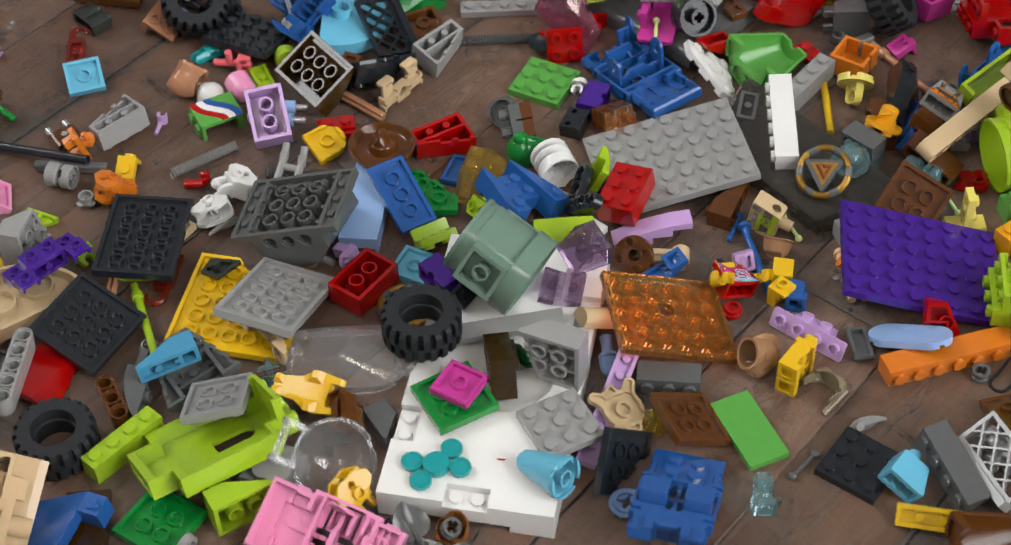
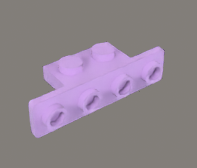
M779 306L774 308L769 320L770 326L794 339L798 336L804 338L806 334H810L818 338L816 351L836 362L842 360L848 344L836 338L839 330L833 328L831 323L820 321L815 318L814 314L807 311L794 315Z

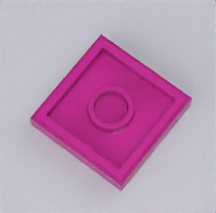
M452 359L430 386L429 393L467 410L489 382V375Z

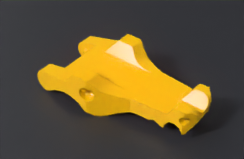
M313 370L311 373L303 376L285 375L277 372L274 377V384L271 387L278 395L294 400L301 410L310 414L331 417V408H329L330 403L327 400V395L334 391L335 386L345 388L347 381L319 370Z

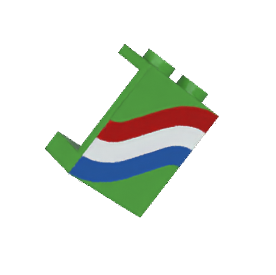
M230 91L188 105L190 111L188 119L191 124H194L197 135H201L204 141L208 140L206 129L227 121L234 120L239 129L246 127L244 113Z

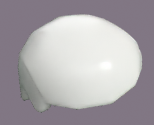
M205 82L197 90V102L223 94L225 90L219 83Z

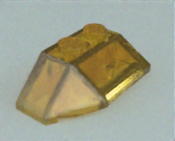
M471 145L459 170L455 190L459 202L468 203L473 194L484 197L474 187L482 167H485L497 178L503 176L508 160L496 150Z

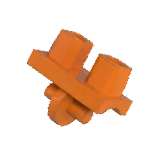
M72 127L68 128L69 135L61 140L65 148L70 150V153L89 155L90 160L93 159L86 147H93L96 139L92 132H82L79 138Z

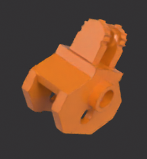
M99 170L94 173L96 185L93 187L94 199L102 204H112L115 194L136 195L138 192L137 184L133 179L122 178L121 174L110 170Z

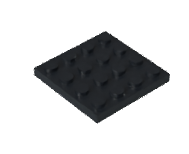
M238 10L227 17L223 23L218 24L217 27L203 35L202 44L266 60L275 53L279 46L286 44L292 38L276 29L272 24V20L277 21L276 19L264 18L258 14L252 15Z
M81 271L28 328L33 331L34 338L94 378L142 325L147 316Z

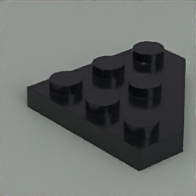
M604 426L593 493L611 495L619 489L618 485L621 481L627 480L637 469L635 465L640 459L644 460L649 455L652 432Z

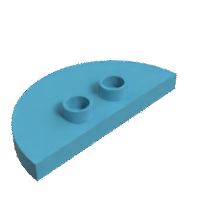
M336 0V3L331 8V14L328 17L325 15L321 16L319 37L341 56L344 55L345 51L357 54L373 48L353 4L354 0ZM384 2L376 4L383 9L386 8ZM360 5L362 9L366 11L370 10V7L366 5ZM374 9L371 12L378 17L382 14ZM386 15L383 16L382 19L390 23L392 22V19ZM369 17L367 18V22L373 25L376 24L377 21ZM379 23L377 26L383 29L384 31H386L388 28L387 26ZM375 31L373 32L375 37L382 38L383 35Z

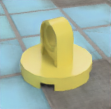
M843 72L837 77V85L846 89V103L858 106L862 101L863 91L874 87L873 76L867 73L857 72V75H850V72Z

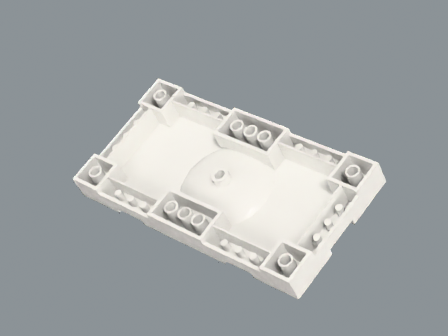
M451 234L445 257L460 236L459 234ZM557 247L528 289L505 316L562 307L566 324L583 329L573 313L578 307H602L604 305L610 276V253ZM477 295L467 308L462 310V323L504 317V315L487 303L488 300L485 301ZM426 319L424 326L431 325L435 321ZM583 329L589 331L588 374L578 392L582 400H584L597 329ZM519 335L510 337V339H514V343H518L524 348L523 344L525 341L523 337ZM480 341L456 345L457 347L452 352H448L447 356L439 357L433 362L430 360L425 361V363L414 361L402 400V411L394 438H391L376 489L378 513L394 515L398 504L404 501L423 509L427 515L444 517L450 511L457 510L462 512L468 521L510 527V532L554 539L562 500L552 498L518 470L516 463L518 454L526 449L538 450L516 418V411L569 389L539 380L533 367L525 368L520 364V370L516 371L518 398L497 400L499 410L441 436L411 393L410 386L442 372L452 359L460 363L468 360L473 369L489 375L484 355V343ZM488 382V383L486 384V387H487L488 390L491 392V386L489 385V382ZM447 439H457L462 443L463 452L459 457L468 459L472 466L471 473L468 476L456 478L448 471L443 477L432 478V484L427 490L416 491L411 488L409 477L413 472H408L401 466V458L405 453L415 451L424 458L430 452H441V444Z

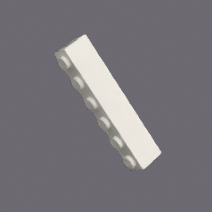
M770 74L768 82H765V94H769V96H766V107H770V109H767V121L771 120V123H768V134H772L769 137V146L773 148L770 151L771 162L775 163V170L796 169L799 161V148L791 74Z

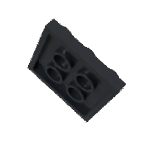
M847 426L816 466L814 474L873 506L887 487L877 476L890 459L899 452Z

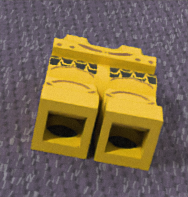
M806 334L804 338L798 336L795 339V343L778 362L774 389L792 398L797 394L799 381L803 380L806 374H810L813 370L818 338Z

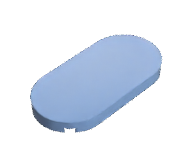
M889 323L875 326L868 332L870 343L873 342V345L881 348L940 349L941 345L945 344V347H948L953 342V332L943 326Z

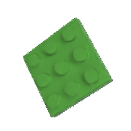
M532 56L509 86L508 95L527 101L530 100V102L558 110L571 91L572 80L581 77V71Z

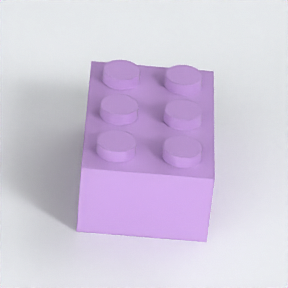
M281 83L243 90L257 150L281 145L283 142H294Z

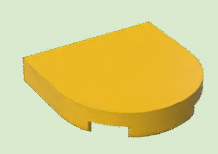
M321 125L301 136L303 142L309 147V150L321 166L340 156L346 148V136L339 127Z

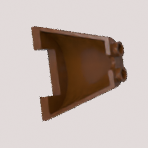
M951 511L946 522L945 536L948 537L949 545H1011V514Z

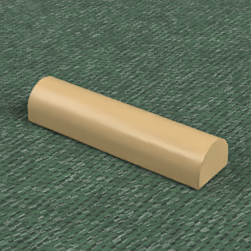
M578 307L573 313L583 329H627L630 322L646 328L649 323V314L643 308Z

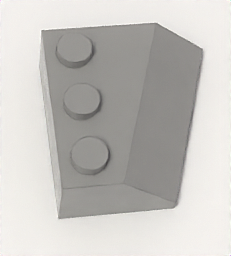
M27 209L5 218L0 223V253L4 266L18 264L16 257L47 238H53L51 233H47V227L41 225V219L33 209Z
M550 319L520 327L517 332L520 337L524 338V348L531 354V364L538 379L567 389L575 388L579 392L588 374L589 331Z

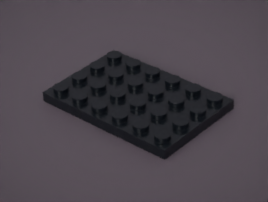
M115 194L91 268L92 276L173 282L191 216L190 211L194 205L193 199Z

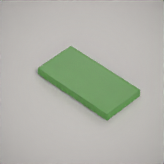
M748 390L710 403L731 438L732 445L749 471L789 457L788 449Z

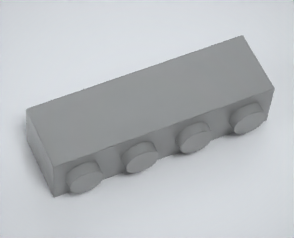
M819 53L792 79L795 113L821 89L824 82H828L834 76L835 59Z

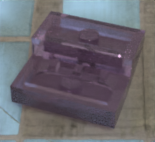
M545 267L537 302L560 307H580L587 274L571 268H567L566 272Z

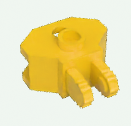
M358 466L342 468L328 484V494L366 510L362 506L364 501L372 507L377 505V501L371 495L372 491L370 490L372 474L366 468L360 469ZM337 501L335 502L336 504H340V505H342V506H344V507H348V506H346V505H344V504H341V503H339V502H337Z

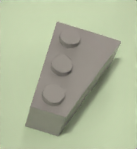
M450 19L413 43L412 53H416L414 59L417 60V64L437 79L462 44L463 28Z
M126 94L121 96L122 100L117 105L113 104L110 106L111 110L106 115L104 113L101 114L88 126L89 131L96 138L94 145L103 151L111 149L116 144L127 140L133 134L142 131L150 125L145 107Z

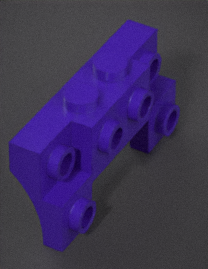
M69 232L56 240L49 237L16 257L18 264L1 274L3 281L10 288H16L23 294H26V289L36 283L40 285V280L67 264V257L77 262L78 256L86 251L88 253L92 252L91 247L79 236L75 238Z

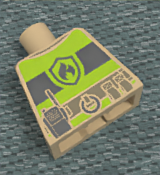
M763 190L755 198L747 218L751 229L770 236H775L779 228L790 232L795 223L785 217L788 207Z

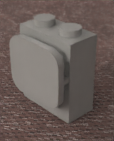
M282 444L283 452L242 471L239 476L240 481L274 479L277 476L295 485H300L302 479L306 478L309 472L306 455L299 454L295 447Z

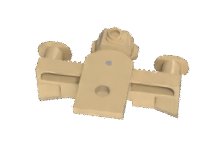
M0 450V545H28L49 462Z

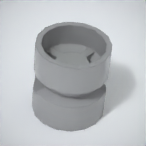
M50 161L46 165L44 170V182L46 185L60 186L64 189L73 190L78 184L80 172L77 166L63 165L54 161Z

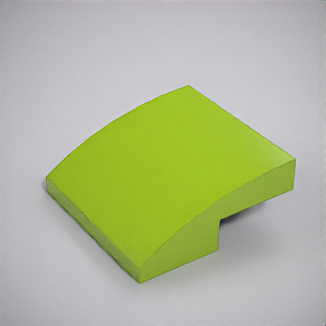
M604 145L590 166L594 172L587 193L592 191L598 192L609 175L610 155L607 147Z

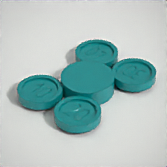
M447 439L441 444V452H430L424 458L415 451L405 453L401 458V466L404 470L413 472L409 477L411 488L416 491L427 490L432 484V478L443 477L448 471L456 478L468 476L471 473L472 466L468 459L459 457L463 452L462 443L457 439Z

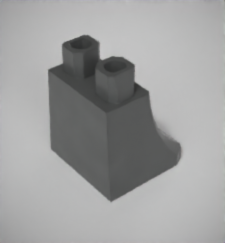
M842 0L834 1V6H824L823 18H833V20L823 19V31L832 32L837 37H839V31H843L845 35L854 38L868 33L870 13L866 8L865 1Z

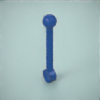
M738 212L736 214L737 219L730 234L727 236V242H732L737 224L744 217L743 213Z

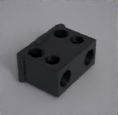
M570 106L559 124L560 136L574 138L578 141L581 140L592 121L591 110Z

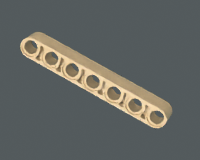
M1006 77L1000 79L921 141L915 150L928 163L932 162L979 125L983 119L993 113L1001 103L999 97L1000 87L1010 81Z

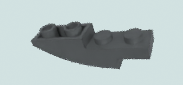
M141 348L136 364H127L124 393L131 417L152 401V391H149L148 388L149 381L142 384L135 369L139 363L150 355L149 349Z

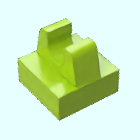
M89 241L86 243L91 247L92 252L88 253L86 251L78 256L77 262L70 259L74 265L78 263L83 268H87L89 263L85 258H90L94 262L96 254L92 250L93 245Z

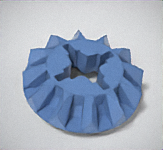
M621 488L610 495L608 506L612 515H617L619 519L622 517L628 518L629 508L636 490ZM628 499H630V506H627V508L623 509V504L628 502Z

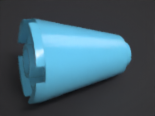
M526 449L519 453L516 459L518 470L555 499L563 500L568 497L575 488V485H573L575 478L579 479L580 476L579 460L570 455Z

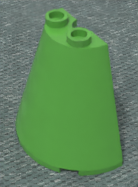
M783 32L729 34L725 47V56H728L730 64L727 66L732 77L743 89L754 93H765V82H768L770 74H789L808 56L800 47L794 49L792 47V40Z

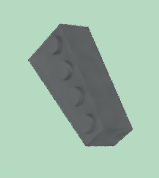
M947 419L923 428L912 447L921 452L922 461L950 497L955 507L959 511H970L985 505L990 499L991 494Z

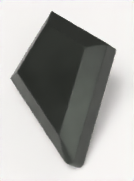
M211 258L201 270V275L220 280L240 266L241 261Z

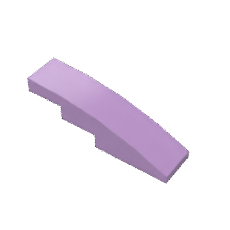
M689 209L638 220L635 227L624 225L611 231L613 246L616 248L620 240L630 235L641 236L650 244H653V238L673 236V231L693 229V221Z

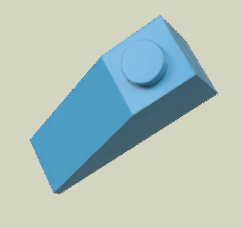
M190 329L169 337L135 367L142 384L202 360Z

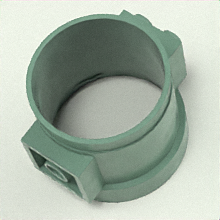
M490 199L458 237L446 255L443 265L453 271L454 274L452 276L485 301L488 300L487 303L505 316L537 277L559 243L545 232H539L510 209L507 210L495 203V200Z

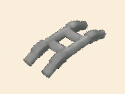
M283 142L273 178L282 177L283 171L294 172V175H301L307 162L309 147L301 146L297 165L287 163L291 143Z

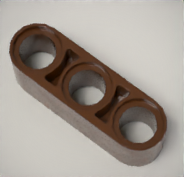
M108 374L100 375L95 380V387L101 404L113 428L116 430L131 418L130 413L113 377Z

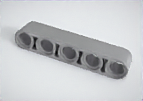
M27 327L19 328L14 332L0 371V416H8L14 413L36 350L33 331Z

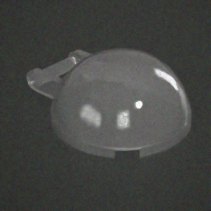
M283 417L282 422L284 424L273 451L268 454L267 459L292 469L297 485L301 484L312 489L313 493H315L316 489L327 493L328 484L342 468L358 466L360 469L366 468L372 474L370 485L372 484L377 470V451L373 450L370 434L361 425L347 418L334 417L324 418L307 426L292 418ZM294 427L303 432L294 445L291 461L280 457L291 428Z

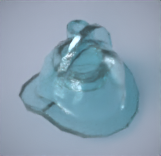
M846 139L840 149L844 150L851 160L853 167L852 178H857L868 170L870 155L866 147ZM835 154L830 158L833 160H842ZM844 164L837 173L844 177L845 172Z

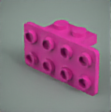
M641 2V9H638L637 20H640V29L637 35L638 42L650 43L651 38L654 37L653 18L658 17L660 22L658 23L657 38L662 45L673 44L677 31L670 18L673 3Z

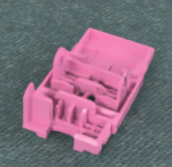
M275 476L243 544L315 545L312 543V539L315 537L326 542L325 545H343L337 542L339 537L354 543V545H405L409 535L400 531V528L394 525L384 524L385 519L344 500L319 489H316L315 493H313L312 489L301 484L295 485ZM337 501V502H339V503H341V504H344V505H346V506H348V507H350V508H353V509H355V510H357V511H359V512L364 513L365 515L363 516V515H361L360 513L355 512V511H353V510H351V509H349V508H346V507H344V506H342V505H340V504H336L335 502ZM332 508H334L331 518L326 526V530L330 532V535L327 538L323 535L316 533V531L318 528L323 529Z

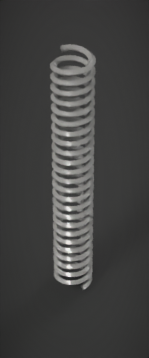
M236 140L186 161V163L183 162V164L181 163L170 168L171 178L174 179V177H179V174L182 175V173L190 172V169L193 171L198 166L201 167V165L209 164V161L212 162L217 160V158L225 157V154L228 155L233 153V151H238V146L235 143Z

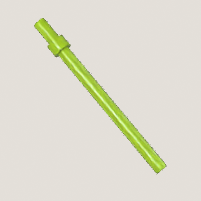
M133 282L130 284L132 290L131 298L133 303L136 304L137 309L147 316L142 322V328L151 354L157 349V345L143 302L145 299L143 292L139 289L138 283Z

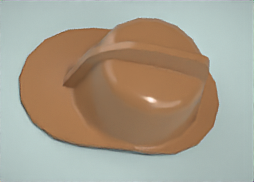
M755 231L763 235V250L771 259L788 256L792 245L797 244L791 240L772 237Z

